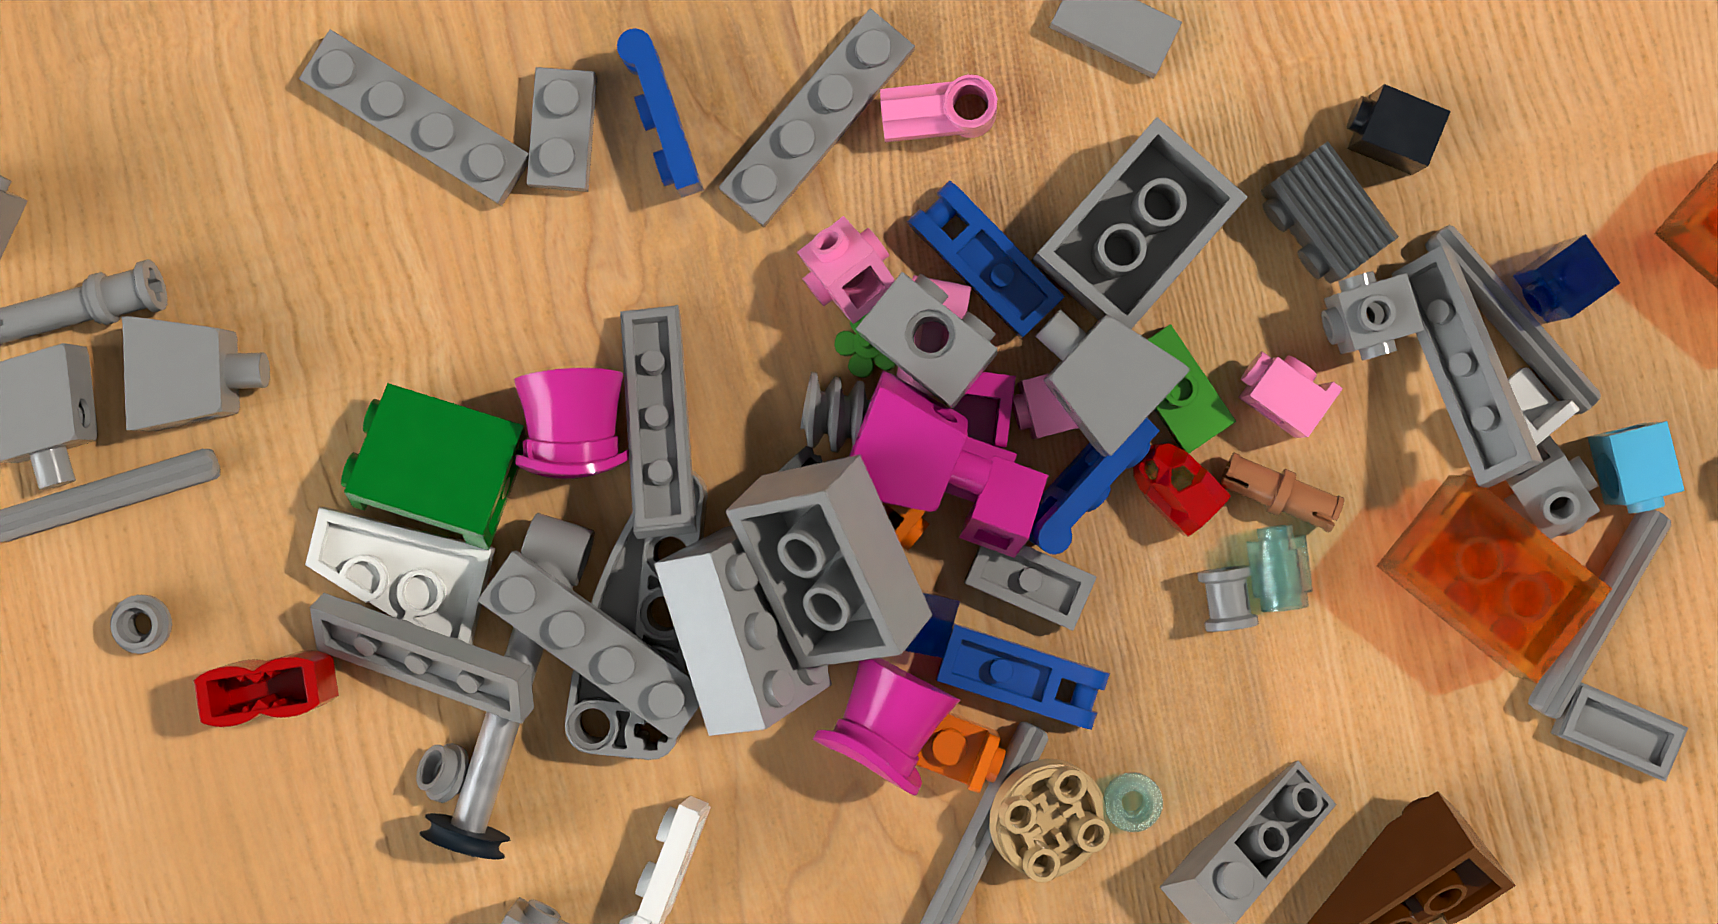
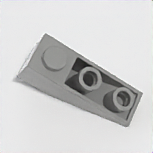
M1295 761L1200 842L1164 881L1160 888L1191 924H1236L1336 806V803L1299 761Z

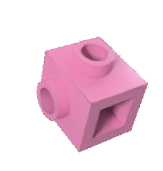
M844 216L830 227L819 232L812 241L797 252L811 271L802 278L811 292L823 306L833 300L852 324L869 313L895 281L882 262L889 257V253L876 235L869 228L859 233Z

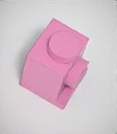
M1260 352L1241 377V381L1246 383L1247 386L1238 398L1294 438L1309 437L1343 388L1335 382L1315 384L1313 381L1317 374L1306 364L1288 355L1283 361L1279 357L1271 358L1264 352Z

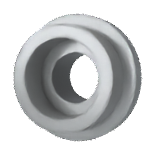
M135 595L124 599L117 605L111 616L110 627L113 638L120 647L131 653L143 654L157 650L167 641L172 629V618L166 605L158 598L150 595ZM140 613L146 614L151 620V629L147 634L139 632L136 628V618Z
M450 743L444 746L434 745L425 752L417 769L416 781L418 787L426 792L428 798L439 803H445L461 792L469 767L467 751L459 745Z

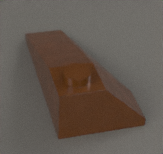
M1436 791L1429 797H1421L1409 803L1402 811V815L1387 824L1307 924H1428L1443 917L1447 924H1455L1469 917L1516 885L1461 813L1444 796Z

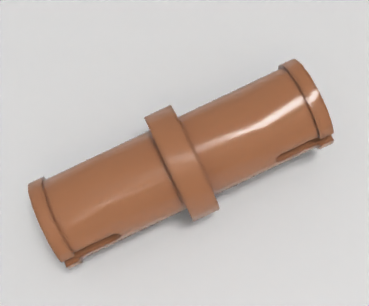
M1235 452L1231 455L1229 459L1230 465H1226L1220 480V484L1224 489L1231 490L1267 505L1266 512L1275 516H1279L1281 512H1284L1320 527L1328 533L1332 531L1335 526L1332 520H1338L1344 505V497L1332 495L1296 480V473L1284 469L1279 473L1245 459Z

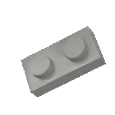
M536 67L527 185L529 187L589 191L597 75L594 71Z
M1026 545L1022 547L1015 558L979 546L964 583L1073 631L1097 577Z

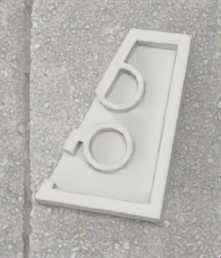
M319 507L305 565L363 602L371 603L394 618L407 620L414 625L451 638L461 639L472 645L482 604L477 600L486 589L496 548L490 547L488 551L466 544L464 540L327 507Z

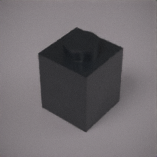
M1384 84L1371 93L1368 98L1361 96L1354 106L1347 123V129L1354 133L1347 149L1413 175L1429 166L1451 111Z

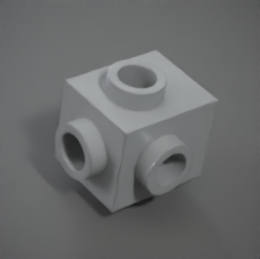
M1374 271L1338 281L1341 293L1324 298L1327 310H1323L1321 313L1323 328L1329 342L1332 345L1338 344L1340 354L1359 350L1362 361L1397 351L1394 339L1424 331L1407 273L1381 281H1376Z
M1550 435L1536 446L1543 462L1507 479L1506 481L1514 493L1504 499L1522 528L1525 529L1535 524L1546 542L1556 536H1565L1576 532L1585 525L1589 517L1600 512V509L1589 494V491L1598 486L1594 477L1579 456L1568 461L1565 454Z

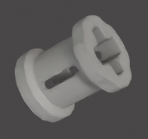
M1231 566L1197 572L1198 581L1205 583L1210 619L1204 622L1205 631H1230L1259 625L1258 615L1251 613L1246 580L1247 577L1252 575L1251 566Z

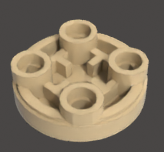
M1041 759L1017 769L999 788L990 810V833L997 851L1016 870L1037 882L1046 883L1056 877L1074 871L1086 862L1093 853L1102 850L1109 840L1110 830L1106 823V807L1098 785L1081 769L1063 760Z

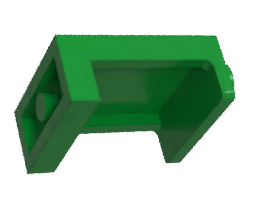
M387 383L381 400L373 399L367 409L363 423V432L367 433L360 453L353 452L347 459L343 469L341 485L345 487L344 493L351 505L364 511L370 505L463 535L466 544L489 551L520 468L516 465V454L523 456V441L527 440L524 425Z

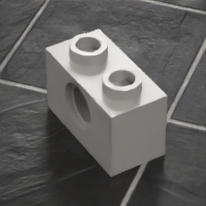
M901 272L856 330L867 342L946 406L953 409L996 357L998 348L990 343L996 334L970 312H967L960 319L945 307L943 303L949 296L923 274H920L913 281L905 273ZM926 322H938L948 330V342L938 352H923L914 344L916 330Z

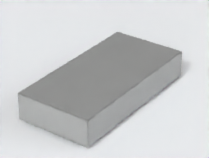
M1062 0L1049 28L1154 79L1182 22L1138 0Z
M1581 682L1562 716L1556 719L1551 734L1666 782L1688 727Z

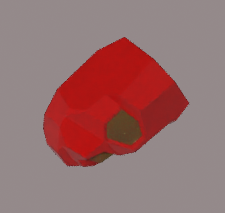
M1169 443L1150 445L1147 455L1133 467V477L1147 501L1178 532L1186 537L1202 528L1231 497L1223 486L1188 452Z

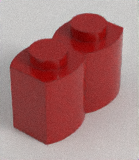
M315 650L300 651L271 661L257 659L242 660L207 671L194 680L200 722L214 727L235 726L262 715L278 718L294 717L325 705L339 696L333 656Z

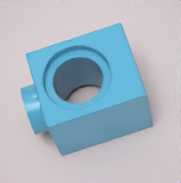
M1667 421L1640 423L1588 436L1604 504L1626 505L1628 513H1640L1664 507L1663 496L1685 491Z

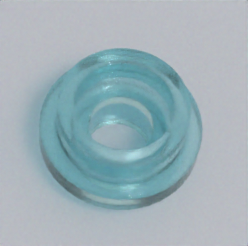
M1137 772L1124 773L1114 778L1107 786L1103 797L1106 815L1116 827L1127 832H1140L1148 829L1158 820L1163 808V798L1159 787L1151 778ZM1131 791L1141 793L1142 804L1137 810L1127 811L1122 807V799L1126 793Z

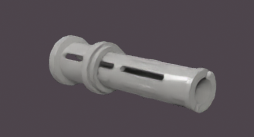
M147 259L137 262L133 270L110 276L102 272L91 274L87 279H84L80 287L0 308V346L3 343L93 319L99 324L109 325L118 322L120 315L148 308L153 313L162 311L167 306V291L163 277L154 262Z

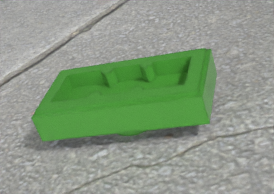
M1171 324L1147 339L1190 369L1154 409L1178 446L1190 453L1231 426L1236 420Z

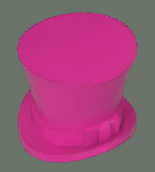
M565 368L540 371L516 377L514 382L523 407L529 439L523 441V456L516 454V465L538 476L572 480L612 470L629 460V449L618 454V436H615L618 400L624 374L619 371L600 368Z
M882 658L860 660L843 719L837 720L833 731L818 730L812 740L854 759L895 786L916 796L922 785L921 777L915 768L919 760L918 753L941 721L960 702V699L911 675Z

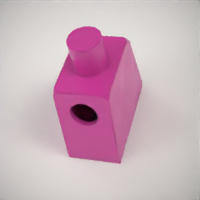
M886 371L882 372L849 457L861 456L881 502L929 512L936 511L948 484L981 495L993 465L991 460L962 450L968 435V420L963 415Z

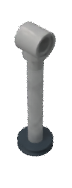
M537 513L528 528L521 554L572 589L573 586L579 584L592 549L595 532L586 527ZM513 627L504 656H509L519 662L531 665L533 684L544 648ZM486 712L453 816L437 813L425 814V818L431 822V827L428 830L420 831V836L437 846L461 854L484 859L500 860L505 858V854L499 851V846L502 842L510 841V837L487 825L520 723Z

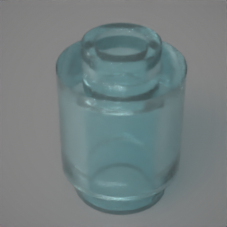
M1292 524L1257 528L1258 539L1247 541L1246 544L1249 566H1251L1253 597L1260 598L1261 611L1278 612L1308 607L1307 593L1313 591L1306 535H1294Z

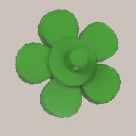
M866 315L854 324L850 321L852 329L857 333L856 335L850 331H842L835 338L836 351L845 357L852 356L848 363L849 371L860 378H866L871 375L874 370V362L880 369L885 371L891 370L896 366L895 363L857 332L856 328Z

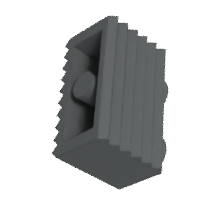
M1328 141L1261 190L1262 195L1267 199L1262 206L1270 221L1282 232H1285L1287 229L1290 230V233L1296 237L1297 242L1303 247L1297 253L1304 267L1316 279L1324 276L1325 280L1330 284L1349 275L1399 237Z

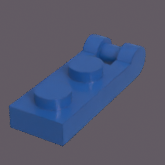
M637 28L628 29L619 37L617 51L627 69L639 76L644 94L635 96L634 99L645 130L653 128L657 130L663 149L653 152V156L663 185L665 187L675 184L676 190L682 198L704 191L658 52L646 32Z
M948 181L936 192L939 199L925 212L919 209L907 223L968 286H971V289L999 318L1022 339L1065 296L952 181ZM956 215L967 227L952 240L941 228Z
M1146 418L1112 456H1102L1089 442L1042 494L1028 540L1048 554L1056 555L1064 552L1071 544V528L1085 512L1095 510L1106 500L1111 491L1110 485L1125 469L1134 467L1147 455L1150 449L1149 442L1160 430Z
M953 623L937 672L936 681L1092 730L1098 713L1092 710L1099 689L1105 690L1110 673ZM1062 678L1076 682L1070 702L1055 699Z

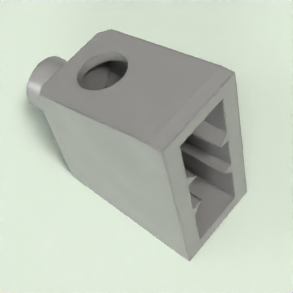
M1059 310L1035 336L1061 360L1043 381L1095 450L1102 456H1112L1190 371L1184 363L1109 315L1100 318L1085 333L1063 311Z
M122 317L126 430L159 431L235 415L240 409L239 389L266 388L269 384L270 366L266 353H238L237 336L234 331L140 317Z
M62 343L1 361L0 463H20L31 460L39 490L51 489L75 482L76 479L67 449L97 440L98 436L90 359L87 347Z

